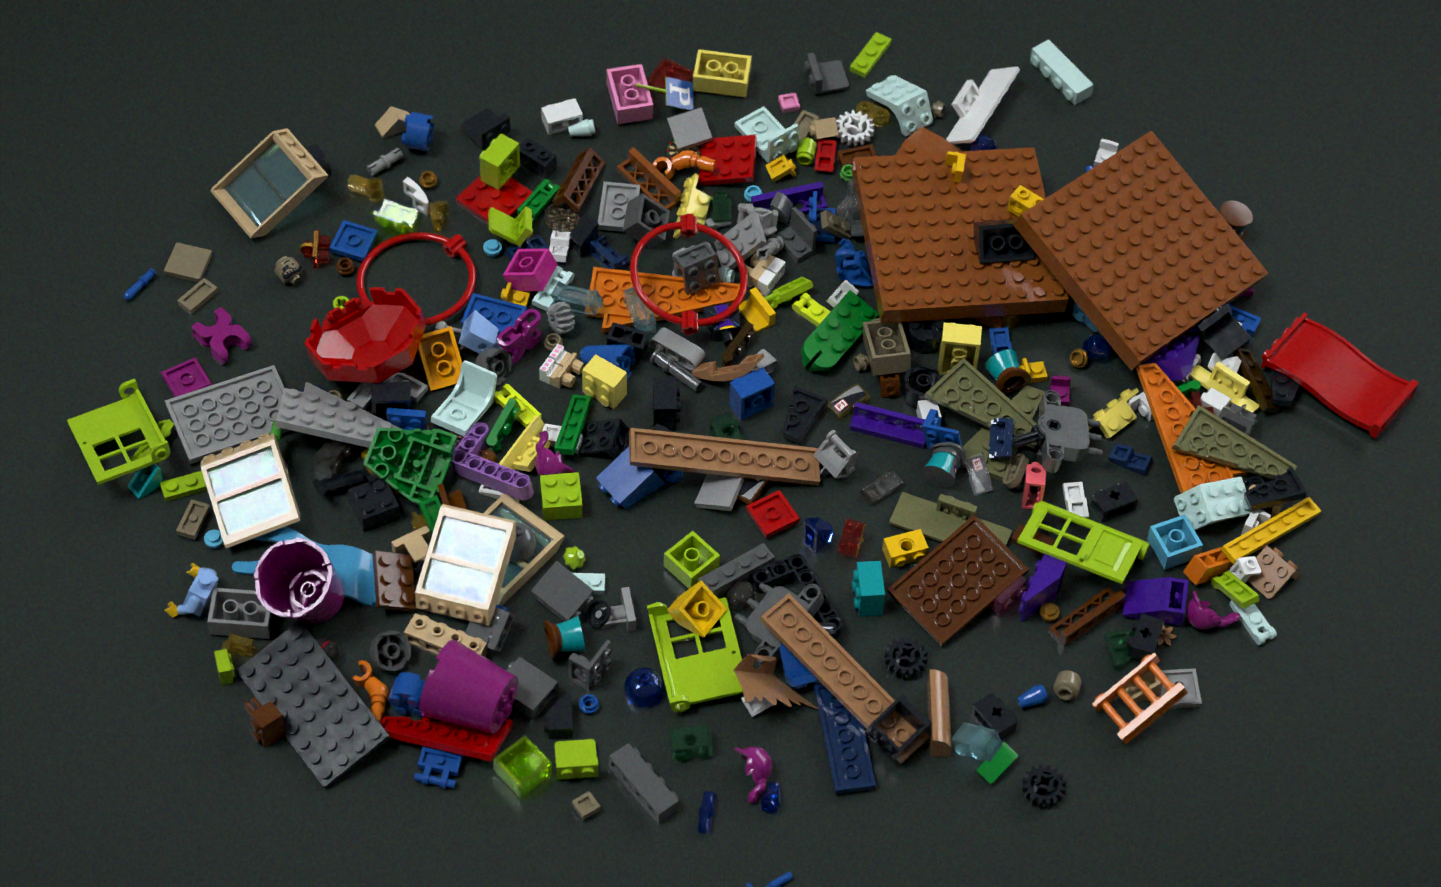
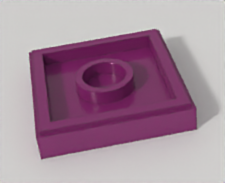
M196 357L161 372L163 380L174 397L212 385Z

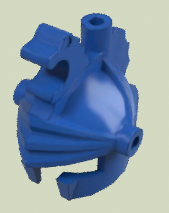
M843 238L839 242L842 247L836 251L835 255L839 279L843 282L847 280L856 287H874L869 261L865 257L864 251H855L853 243L849 239Z

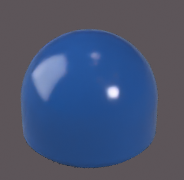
M665 469L663 478L670 483H677L683 478V471Z

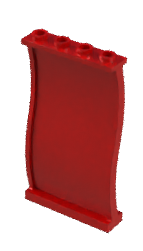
M1304 312L1300 318H1295L1290 329L1286 328L1280 339L1277 338L1274 341L1271 349H1267L1263 353L1261 368L1265 369L1267 366L1293 379L1332 411L1351 423L1370 432L1369 435L1376 439L1415 395L1419 382L1414 379L1409 382L1383 369L1345 338L1326 326L1307 318L1308 314Z

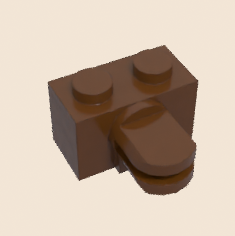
M253 697L250 699V703L248 701L243 703L246 713L251 718L250 726L253 729L251 734L257 743L260 742L266 748L285 736L283 734L285 732L283 716L272 701L261 706L256 698Z

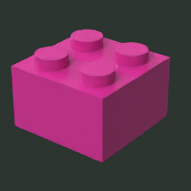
M518 249L503 276L507 284L508 282L512 283V289L543 291L558 264L549 249Z

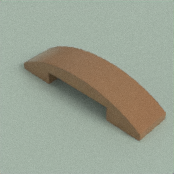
M764 354L750 355L739 365L718 368L716 361L701 363L692 371V375L709 381L733 380L749 373L764 358Z

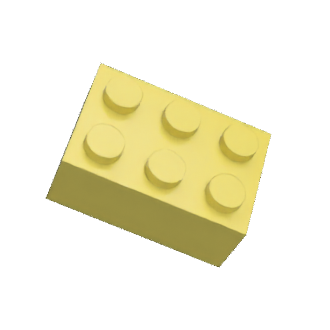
M698 49L693 75V91L746 97L752 56Z
M956 323L943 324L938 362L940 375H946L963 358L977 369L982 326Z

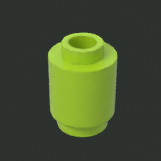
M811 138L799 140L796 153L799 164L809 165L814 160L816 142Z

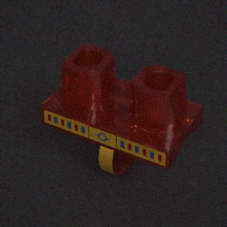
M314 230L313 244H311L310 240H306L305 243L300 245L299 251L305 255V258H310V255H312L313 268H319V263H329V250H320V248L330 247V236L320 235L319 230Z
M846 518L841 541L838 546L839 553L858 557L861 542L864 541L863 534L866 523Z

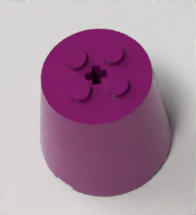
M304 538L282 540L271 546L262 555L254 573L256 595L266 609L278 616L301 621L306 624H320L336 615L344 600L342 580L326 552L310 540Z
M452 639L446 643L436 657L439 662L435 670L430 669L420 699L421 715L494 734L500 729L512 711V705L518 688V678L459 641Z

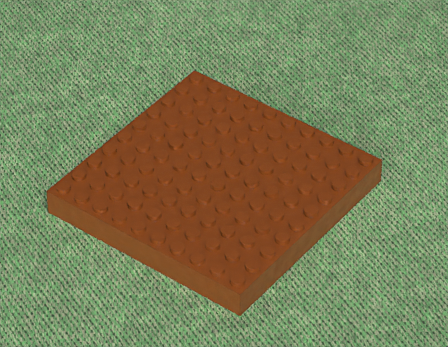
M1152 130L1022 213L1013 224L1131 371L1198 326L1202 319L1212 316L1219 306L1223 307L1227 303L1230 304L1259 284L1268 274V271Z
M1035 148L961 151L959 153L966 154L961 183L953 182L952 166L945 165L947 152L854 157L851 171L880 323L1065 312L1069 300L1067 291L1036 253L1035 259L979 263L974 243L973 222L1018 219V216L1007 210L1010 196L1019 185H1022L1043 199L1046 198Z

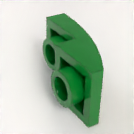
M1003 742L976 771L991 785L1019 755Z

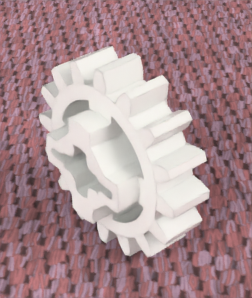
M854 110L849 114L846 111L845 116L839 115V120H836L837 138H841L842 143L848 141V145L854 143L857 146L860 142L864 145L865 140L869 142L870 137H873L874 124H872V118L868 119V114L861 115V111L855 114Z

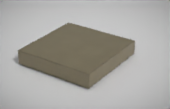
M176 242L164 269V275L197 283L200 282L211 259L212 250Z

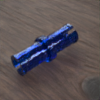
M711 791L703 793L702 806L698 812L700 817L697 831L702 834L710 833L711 821L715 815L714 803L716 794Z

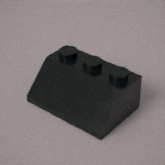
M1017 219L973 222L974 243L979 263L1035 259V251L1013 225Z

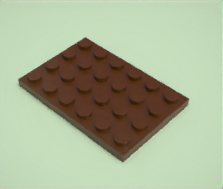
M973 515L891 585L887 592L942 647L1028 573L1029 569Z

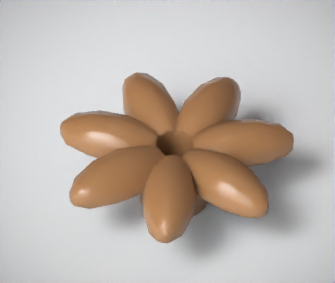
M1163 624L1158 639V646L1163 642L1169 646L1171 645L1170 639L1176 638V635L1171 634L1173 627L1166 629Z

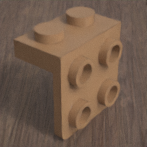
M1266 546L1256 557L1262 572L1260 575L1250 576L1247 581L1266 598L1272 599L1291 577L1296 580L1301 574L1296 571L1299 568L1291 560L1286 562L1282 558L1284 554L1276 547L1272 549Z

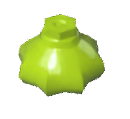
M577 546L566 548V552L563 555L565 565L569 566L572 570L582 568L586 560L583 551Z

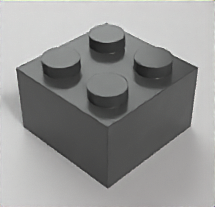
M642 193L627 203L623 232L640 241L651 230L668 224L670 211ZM666 232L657 235L645 246L651 249L665 241Z

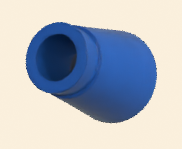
M1042 684L1033 686L1020 695V697H1017L1021 709L1045 703V700L1048 699L1047 692Z

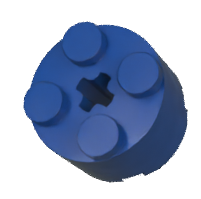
M411 112L410 115H406L404 125L407 128L406 133L402 134L401 143L405 144L406 148L428 152L429 148L426 146L427 143L432 142L435 123H431V119H435V117L417 112Z
M404 672L395 677L388 701L395 708L397 714L406 715V713L424 717L421 715L422 711H420V699L425 681L420 679V675Z

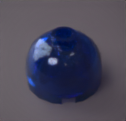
M646 667L637 668L626 677L624 695L625 699L636 708H652L663 698L664 685L662 677L653 669Z

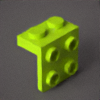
M525 206L516 219L493 207L489 209V231L492 234L500 236L509 243L521 246L526 239L531 237L533 233L532 209Z
M571 740L555 743L557 780L598 777V758L595 740Z

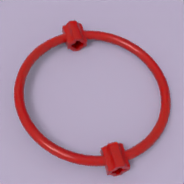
M690 213L681 215L680 222L664 224L648 232L638 242L631 256L630 276L638 297L659 317L681 325V332L685 335L697 333L699 326L712 325L729 317L741 305L747 292V268L736 246L718 231L705 225L697 224V217ZM680 229V235H683L684 238L696 236L697 231L720 241L734 256L740 271V289L734 302L723 312L704 319H698V313L692 310L682 312L681 317H678L659 308L644 292L637 272L641 251L651 239L661 233Z
M407 233L392 237L376 246L368 253L358 270L356 285L361 301H370L364 289V276L369 264L379 253L401 242L430 240L444 244L442 245L443 250L450 258L458 254L462 257L467 265L469 280L466 291L454 306L441 314L425 318V323L428 326L453 316L468 302L476 283L475 266L465 250L467 242L459 234L449 239L433 233Z

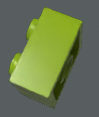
M227 649L214 651L221 685L234 683L235 673L231 654L227 652Z

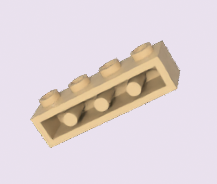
M415 613L404 631V638L408 639L410 645L437 656L446 643L452 639L459 641L483 657H486L488 653L487 643L481 638L471 637L461 630H454L448 625L435 622L425 615L421 616Z

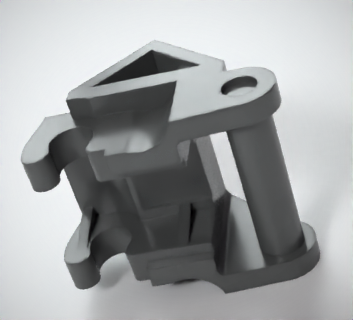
M1234 403L1231 407L1224 406L1219 418L1249 436L1258 421L1256 420L1257 415L1246 410V404L1241 407Z

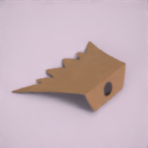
M748 654L733 670L742 687L745 703L750 702L756 696L760 702L765 697L773 705H776L778 699L792 707L789 701L791 700L798 705H801L799 703L801 702L818 709L773 674L776 666V657ZM758 659L763 660L761 667L753 668L755 661Z

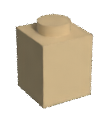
M831 117L811 121V125H809L810 135L814 139L837 136L836 118Z

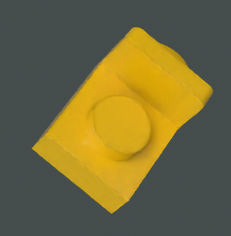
M948 151L945 165L952 166L953 182L961 183L966 154Z
M785 155L765 165L774 182L788 174H791L793 177L797 176L794 171L796 166L793 160H788Z
M508 282L506 289H502L501 299L527 307L530 293L512 289V283Z
M1022 358L1020 368L1030 374L1031 381L1029 383L1047 381L1048 376L1043 361L1028 363L1026 358Z

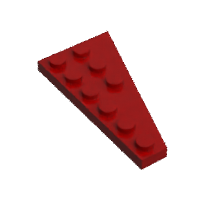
M383 717L380 724L392 739L492 762L512 729L513 720L506 719V723H503L494 734L445 721H430V718L422 717L421 721L411 720L409 717Z

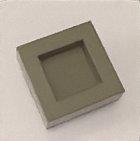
M589 791L572 801V806L583 820L600 811V805Z

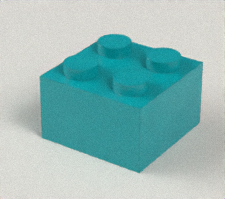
M881 561L857 562L856 570H853V581L851 582L852 592H855L854 609H858L859 617L882 616L885 590Z

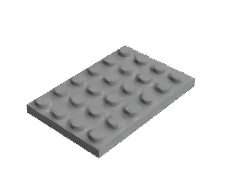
M275 365L165 400L166 408L174 423L189 463L201 461L210 454H220L222 450L228 447L236 448L244 441L250 440L252 442L263 434L269 433L270 435L272 423L277 420L284 386ZM283 429L282 434L292 430Z

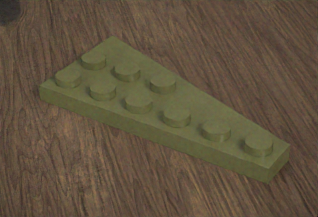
M964 358L924 395V397L989 428L991 420H994V418H1013V437L1031 431L1032 426L1037 425ZM1034 442L1026 446L1035 449L1038 445Z
M1026 385L1011 401L1033 420L1045 391ZM984 426L963 446L966 452V461L962 467L970 470L968 459L982 455L988 477L1003 482L1011 459L1017 455L1020 447H1013L1012 445L1010 460L988 459L990 428Z
M1200 405L1197 406L1171 448L1271 479L1277 474L1282 475L1286 473L1290 467H1293L1294 470L1297 468L1292 462Z

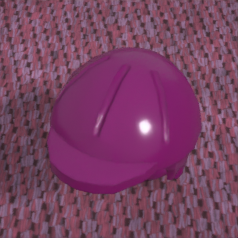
M547 431L540 432V439L535 447L537 452L535 459L537 473L539 475L575 473L574 469L563 464L561 454H558L559 451L554 455L551 450L544 447L549 439Z
M1192 592L1193 598L1187 605L1186 614L1188 621L1195 628L1208 630L1215 626L1225 627L1240 619V614L1232 612L1225 617H1219L1215 611L1208 608L1211 602L1199 600L1196 592Z
M751 746L744 749L735 747L734 752L746 761L745 772H748L746 776L752 773L753 780L756 782V787L748 795V802L755 803L757 802L758 795L765 790L766 779L771 774V757L760 747Z

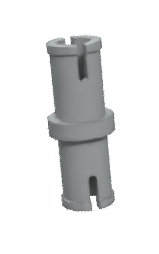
M396 147L393 151L386 155H381L377 161L368 165L367 170L369 173L372 172L371 175L374 176L381 170L390 168L391 164L403 158V154Z

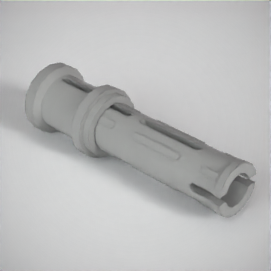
M773 235L766 240L767 243L762 248L757 250L756 255L757 257L761 256L760 260H765L769 255L777 254L784 248V239L779 235Z

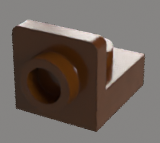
M899 374L879 375L881 397L900 396Z

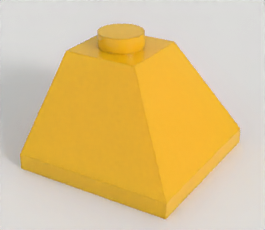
M699 581L681 594L668 608L667 612L680 626L700 637H705L727 608L703 581Z

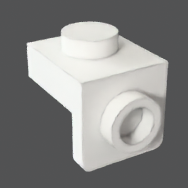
M845 280L828 298L827 302L834 308L849 290L856 295L859 291Z

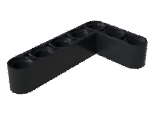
M793 554L755 570L752 587L755 592L761 594L764 593L759 588L761 583L774 588L793 582L799 593L809 584L817 585L824 597V602L813 617L817 622L835 623L836 633L831 636L835 640L841 637L843 621L803 555Z

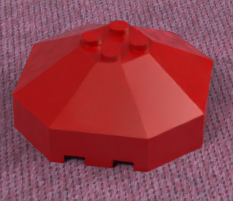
M372 287L369 290L373 301H360L358 297H353L344 303L345 308L341 309L338 306L328 311L321 328L318 319L313 320L310 327L311 335L309 338H306L304 344L310 360L327 380L380 383L412 365L426 323L422 309L403 288H395V292H386L385 288Z

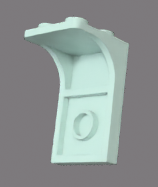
M894 75L889 76L881 83L872 85L871 88L866 90L868 97L889 107L894 112L904 136H908L921 126L925 127L933 122L927 91Z
M764 106L735 122V128L742 135H756V151L768 164L782 155L794 152L798 148L800 126L794 124L785 129Z
M463 361L460 376L454 390L431 416V422L465 437L494 403L497 381L496 373L471 362Z
M1242 477L1200 484L1174 497L1179 516L1186 515L1194 530L1215 522L1248 516L1251 513L1244 499L1246 488Z

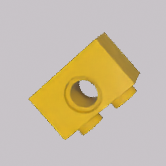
M921 529L883 539L882 550L890 568L919 562L928 555L929 548Z

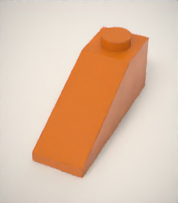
M1222 547L1193 556L1183 571L1192 583L1199 585L1208 582L1211 578L1233 566V563L1222 552Z

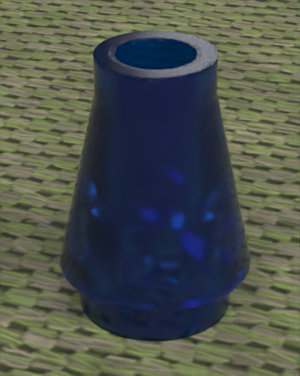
M770 782L760 801L762 810L767 813H775L781 806V786L779 783Z

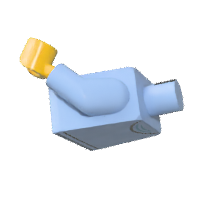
M191 563L192 569L186 571V573L195 578L186 595L184 603L177 606L175 603L170 602L168 603L169 608L164 611L172 618L178 614H195L200 617L212 596L213 588L217 587L219 578L215 570L204 567L200 568L196 564Z

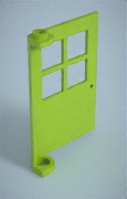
M135 378L120 385L119 394L123 400L67 420L98 485L164 461L170 455L169 444L165 441L142 397ZM129 387L133 388V391L131 393H124L125 389ZM138 430L142 431L145 440L123 447L119 437ZM115 439L120 449L98 457L94 448L97 445ZM145 444L149 445L151 449L150 455L130 461L126 451ZM122 453L127 463L105 471L100 461Z
M1041 500L1039 503L1034 504L1031 512L1032 516L1017 540V543L1121 584H1123L1137 555L1139 560L1144 561L1150 547V543ZM1047 512L1067 520L1061 531L1042 524ZM1071 522L1091 529L1085 540L1065 533ZM1038 528L1058 535L1053 546L1033 539ZM1062 537L1083 544L1077 556L1057 548Z
M726 597L719 599L727 608L719 618L721 627L710 629L706 634L723 632L726 648L706 653L702 651L700 636L695 633L670 638L667 622L675 620L667 612L666 604L656 602L647 605L670 707L674 712L686 711L692 704L743 693L740 682L733 671L742 661ZM695 638L699 654L675 659L672 643Z

